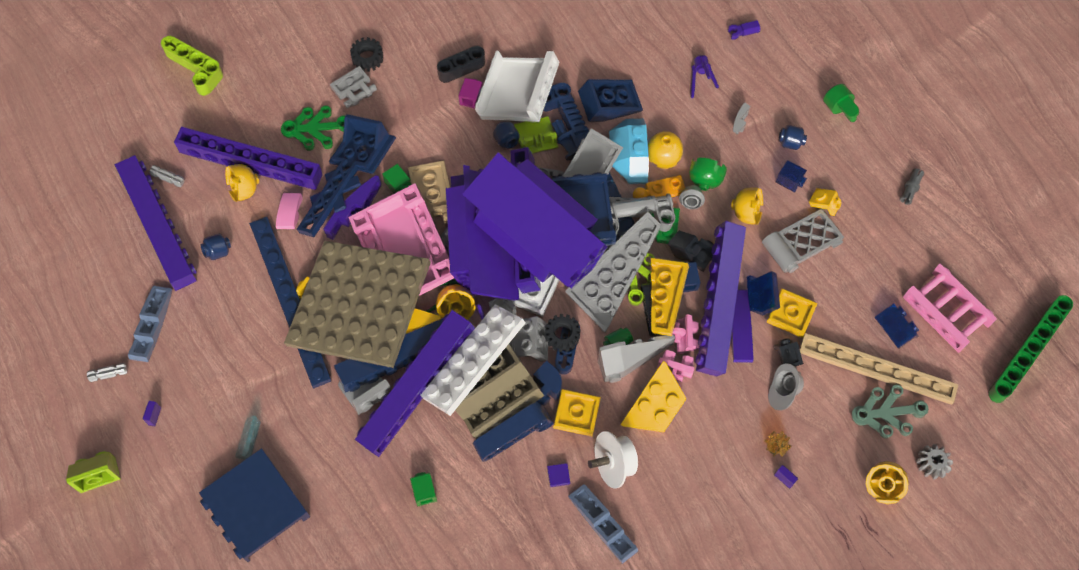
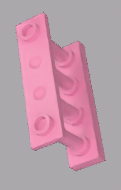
M939 264L932 273L935 276L920 290L912 286L903 298L959 353L970 342L967 337L982 324L989 328L997 318L991 310L984 307L951 274L949 269ZM941 282L949 291L936 302L931 303L925 295ZM956 296L963 305L951 315L945 317L939 311V308ZM970 310L977 319L963 331H959L953 323Z

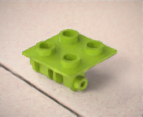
M549 116L540 118L539 122L526 121L514 124L520 135L519 144L521 148L529 147L532 154L558 148L556 132H553Z

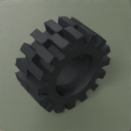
M363 37L360 42L356 40V44L353 43L352 48H350L353 65H356V68L360 66L363 71L367 69V72H370V68L373 71L376 70L375 66L379 68L384 58L380 43L376 42L374 38L370 40V37H367V40H364ZM365 51H371L374 53L369 58H363L360 56Z
M560 314V317L555 315L553 320L551 318L548 320V324L545 327L546 342L548 341L549 347L553 346V350L559 349V352H562L565 349L568 352L569 348L574 349L575 344L578 345L581 330L578 321L575 322L576 319L574 317L571 319L568 314H566V317ZM559 327H566L570 331V336L566 339H559L555 335V331Z

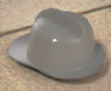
M782 364L775 372L768 394L769 403L775 410L782 411L787 409L794 401L795 396L804 387L801 372H798L792 364Z

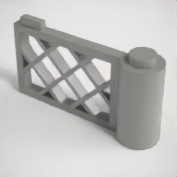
M820 209L779 232L776 231L769 234L762 241V244L784 273H792L798 269L799 263L830 246L834 249L841 245L844 236L823 209ZM820 216L824 221V225L814 223V219ZM800 226H809V233L799 231ZM813 228L823 230L822 236L812 234ZM826 231L833 232L836 238H826ZM784 234H795V240H788ZM798 235L807 237L808 243L797 242ZM811 239L821 241V246H811ZM800 247L807 249L806 254L800 256L796 251V248Z

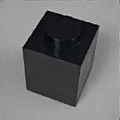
M680 230L668 243L674 256L690 262L702 249L695 235Z

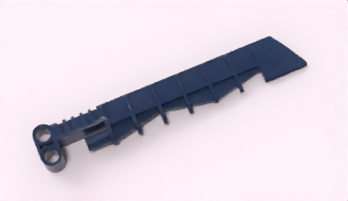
M558 83L551 86L547 98L549 101H546L543 111L547 112L558 108L568 132L562 120H555L552 126L558 136V144H561L568 153L565 159L572 160L582 139H585L589 133V129L587 126H584L585 121L582 120V115H579V109H576L577 105L574 104L575 101L572 97L570 86L567 83ZM609 172L607 177L609 197H622ZM632 217L618 218L619 230L616 242L635 224Z

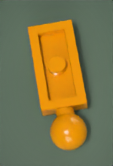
M681 175L648 182L645 185L646 189L642 187L636 188L633 191V198L666 196L668 193L671 194V197L680 196L686 187Z

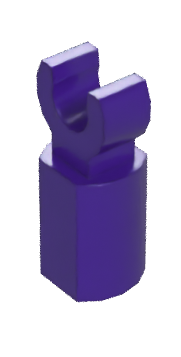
M758 20L743 23L740 26L730 25L728 32H735L731 35V39L735 40L741 35L746 36L759 33L760 25Z

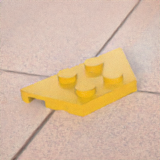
M663 361L620 424L621 426L665 432L686 400L666 362Z

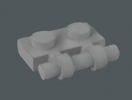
M360 66L330 84L331 89L340 100L345 97L348 98L344 102L346 108L352 105L356 106L360 100L372 96V93L377 90L374 84L369 87L366 85L370 82V78ZM358 89L362 90L356 95L353 94Z

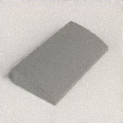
M591 128L563 176L572 177L576 174L585 176L596 172L608 174L623 147Z

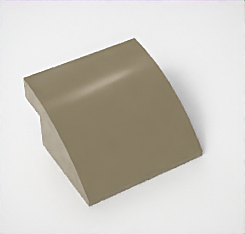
M508 344L455 411L464 420L474 438L478 439L524 408L541 399L544 394L511 345Z

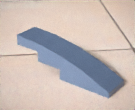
M152 287L139 314L141 320L133 334L135 340L128 353L129 359L149 362L167 313L172 288Z
M585 484L568 496L592 529L622 564L638 552L636 545L613 519L609 510Z

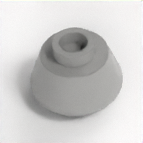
M690 185L682 191L679 201L688 209H697L704 204L705 197L698 186Z

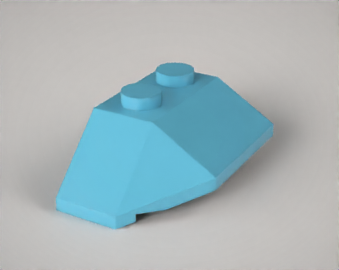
M625 119L609 131V139L623 147L612 167L629 184L648 183L649 159L646 123L644 119Z

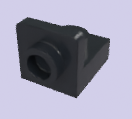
M701 238L699 243L702 249L691 263L696 262L697 268L704 272L712 261L713 254L711 251L714 243Z
M786 338L779 340V344L773 346L774 350H778L781 364H792L795 367L803 364L797 341Z

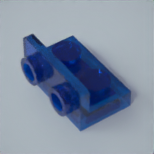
M771 271L758 278L751 275L747 276L750 311L763 316L779 309L777 273Z
M892 304L875 316V319L897 348L900 349L914 338L919 337L916 333L919 329L913 321L909 323L906 320L905 316L907 313L901 305L897 307L895 304Z

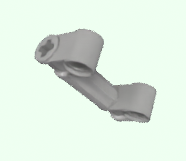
M670 193L661 197L650 196L611 202L610 204L616 236L619 230L618 218L646 214L647 212L653 213L654 218L661 224L660 231L662 232L669 231L675 221L673 201ZM666 218L669 220V223H664L661 219Z

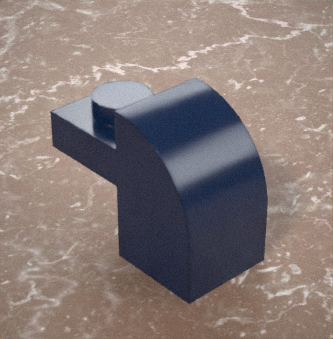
M546 360L533 374L534 381L541 387L540 390L544 394L536 402L544 406L550 401L551 397L557 401L562 388V378L559 371Z

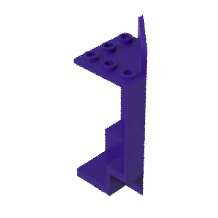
M498 152L462 194L478 208L473 222L542 283L554 275L565 286H569L572 289L594 269L608 247L590 232L598 219L528 159L522 163L518 162L514 166Z
M463 165L464 174L450 177L451 188H446L450 273L459 285L469 289L472 295H483L513 301L519 300V288L515 284V258L473 222L478 208L462 195L483 169L474 171L470 170V166Z

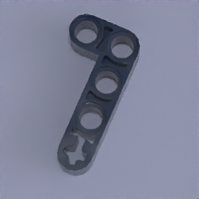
M536 402L473 442V446L482 462H485L532 432H542L550 428L554 422L544 405Z

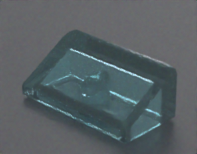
M252 416L245 421L235 455L236 458L246 460L252 455L261 424L256 416Z

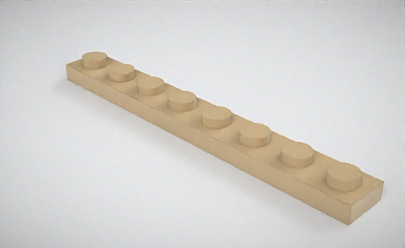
M807 333L803 336L800 346V353L892 385H900L904 389L951 405L955 401L958 384Z

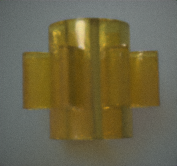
M773 431L770 437L765 440L768 443L766 450L772 453L773 456L780 454L783 457L792 447L789 444L790 437H787L783 431L778 434Z

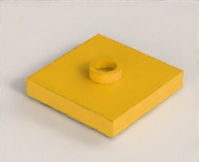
M781 288L766 323L803 338L817 303Z
M562 389L553 428L593 437L601 397Z

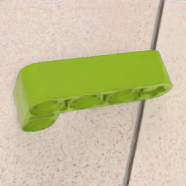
M166 36L161 40V46L169 59L195 73L192 81L198 94L202 96L210 94L222 80L223 72L218 61L173 36Z

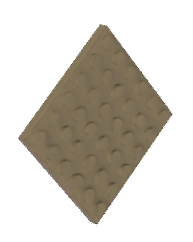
M324 240L284 344L288 347L394 368L431 261L428 258Z

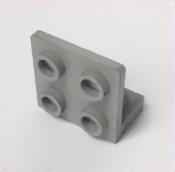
M537 316L523 319L525 324L509 344L518 357L532 356L540 362L548 360V341L546 342L545 327L548 323Z

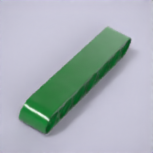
M1061 295L1047 308L989 389L988 395L993 402H1003L1016 389L1073 308V301L1070 297ZM1008 374L1011 375L1014 378V380L1010 379ZM997 389L1002 390L1004 395L1000 394Z

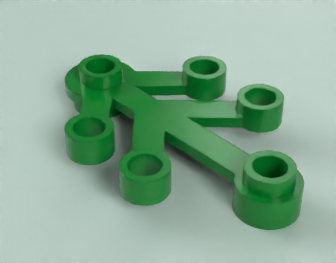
M322 106L320 112L314 116L312 108L305 107L294 121L287 120L282 124L281 132L287 138H296L304 145L307 151L313 150L315 143L313 139L306 138L300 132H308L322 143L324 149H330L333 146L332 139L319 131L339 129L344 132V126L342 125H344L345 116H340L336 122L319 123L323 118H329L332 115L331 108L329 106ZM305 119H311L307 124L301 125Z

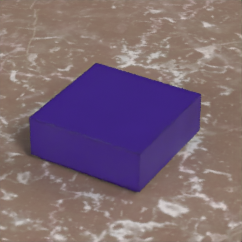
M149 401L147 403L143 420L149 426H156L161 407L157 402Z
M567 463L547 466L550 488L570 485Z
M784 465L774 475L789 489L798 480V477Z

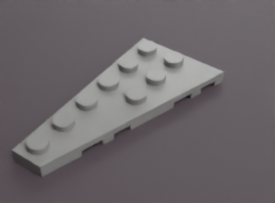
M649 212L640 218L615 245H612L602 255L588 275L572 289L569 287L565 291L605 333L661 228V224Z

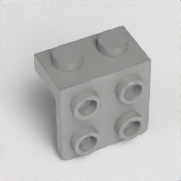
M381 377L374 383H366L358 390L346 393L340 381L338 383L340 390L358 415L368 411L373 405L382 401L386 394L391 392L389 383Z

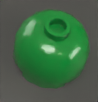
M700 157L697 158V161L692 159L689 168L690 179L702 191L714 189L724 181L727 167L724 164L721 167L717 165L718 161Z

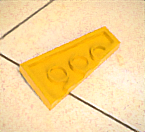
M651 258V330L654 334L672 336L689 264Z

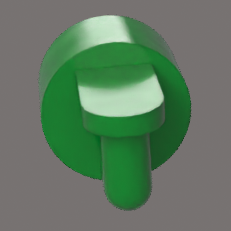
M837 84L830 88L823 99V102L833 114L843 112L850 122L857 120L859 108L854 103L855 96L845 84Z

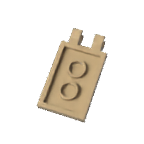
M444 161L408 167L411 185L416 183L431 216L443 215L444 224L448 225L446 188H450Z

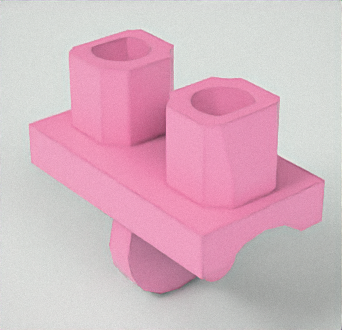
M685 315L684 318L676 320L672 334L675 336L677 353L679 354L699 349L698 339L693 338V334L699 330V323L692 320V315Z
M666 350L662 358L660 357L657 368L664 361L676 380L682 382L683 376L691 378L694 371V358L683 356L681 363L674 362L676 353Z

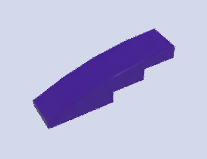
M375 175L355 190L345 200L346 209L337 213L334 212L323 228L327 238L334 240L342 225L346 227L351 225L350 216L371 205L382 186L379 176Z
M737 290L731 333L733 362L753 363L754 360L748 290Z

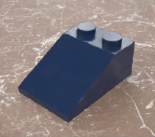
M588 79L578 91L589 122H605L643 111L632 80Z

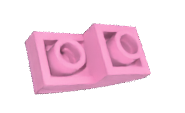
M283 193L277 213V229H295L300 217L298 209L303 200L301 193Z

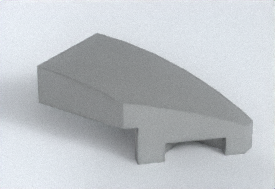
M745 102L738 111L733 125V132L736 134L742 133L746 126L744 120L748 116L750 105Z

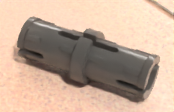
M913 169L909 181L905 183V190L900 198L902 203L905 199H907L906 205L912 203L915 193L920 189L919 184L925 174L923 170L918 174L920 169Z

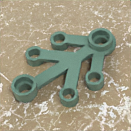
M894 385L880 409L871 410L875 402L884 396L883 389L875 387L871 391V396L865 405L855 407L851 416L856 424L861 426L869 425L879 432L881 437L887 439L892 436L893 428L889 425H881L874 418L883 419L899 430L901 435L909 436L913 431V426L910 423H902L894 416L912 414L916 418H922L928 413L929 408L924 401L920 400L910 406L890 408L895 400L903 394V388L900 385ZM894 389H898L900 394H896ZM874 391L879 392L880 396H876ZM918 405H921L924 410H919ZM859 413H864L865 418L860 417ZM903 427H907L909 432H905ZM883 429L889 430L890 434H885Z

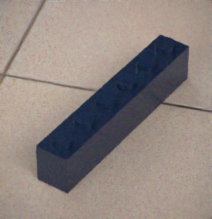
M443 318L405 334L394 368L347 359L334 365L336 375L344 392L356 391L366 383L376 382L379 377L389 376L396 373L398 369L406 368L418 356L420 348L428 343L432 332L440 327Z

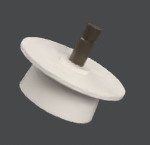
M604 431L596 438L595 459L589 460L588 466L590 469L598 467L604 482L611 488H619L623 485L626 476H633L638 468L637 452L628 437L620 436L616 438L611 432Z

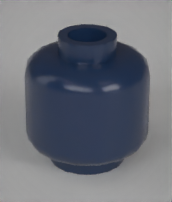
M500 122L493 131V136L500 147L511 149L518 144L520 135L513 123Z
M788 124L785 128H781L778 141L781 142V146L784 148L798 150L801 145H805L807 135L804 134L802 127Z
M220 233L205 237L200 245L204 257L210 260L226 257L229 253V248H231L229 239L227 237L224 238Z

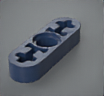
M562 327L560 339L568 338V328ZM576 344L575 348L568 352L565 350L559 352V349L557 351L555 368L562 375L570 373L573 368ZM564 356L567 357L566 364L569 365L565 369L561 368L560 365L563 363Z

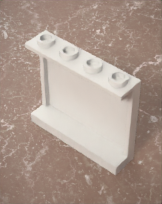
M496 51L491 61L489 72L486 74L484 85L481 88L478 102L475 104V110L482 120L539 122L560 63L555 53L547 51L545 58H505L501 56L499 51Z

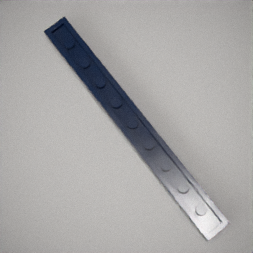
M264 217L249 224L290 328L300 299L268 217ZM298 349L313 389L331 382L321 353Z

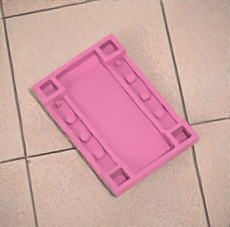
M416 183L349 217L362 247L428 258L431 261L420 295L454 278L450 273L449 254Z

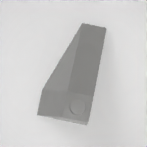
M674 334L672 336L652 337L648 342L637 339L629 345H626L624 341L599 347L598 364L604 382L610 381V383L620 381L621 378L672 346L675 339Z

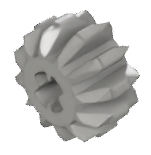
M933 444L931 447L925 446L923 448L924 451L918 453L920 458L916 460V463L922 465L919 467V471L925 470V477L931 474L933 480L937 479L938 476L944 478L946 473H949L952 469L950 465L953 464V460L948 459L951 453L945 454V447L938 449L937 444Z

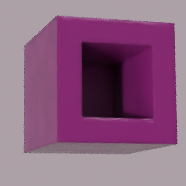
M469 78L464 79L459 93V105L475 109V104L478 102L481 88L483 87L481 81Z

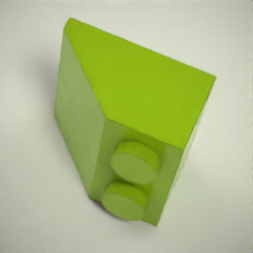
M106 451L99 452L95 457L89 459L83 458L75 461V464L68 466L66 476L67 484L80 493L121 479L115 456Z

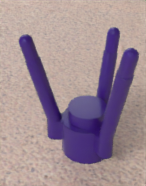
M697 56L694 59L695 65L691 66V98H694L696 72L706 74L707 79L711 78L715 87L719 88L707 56Z

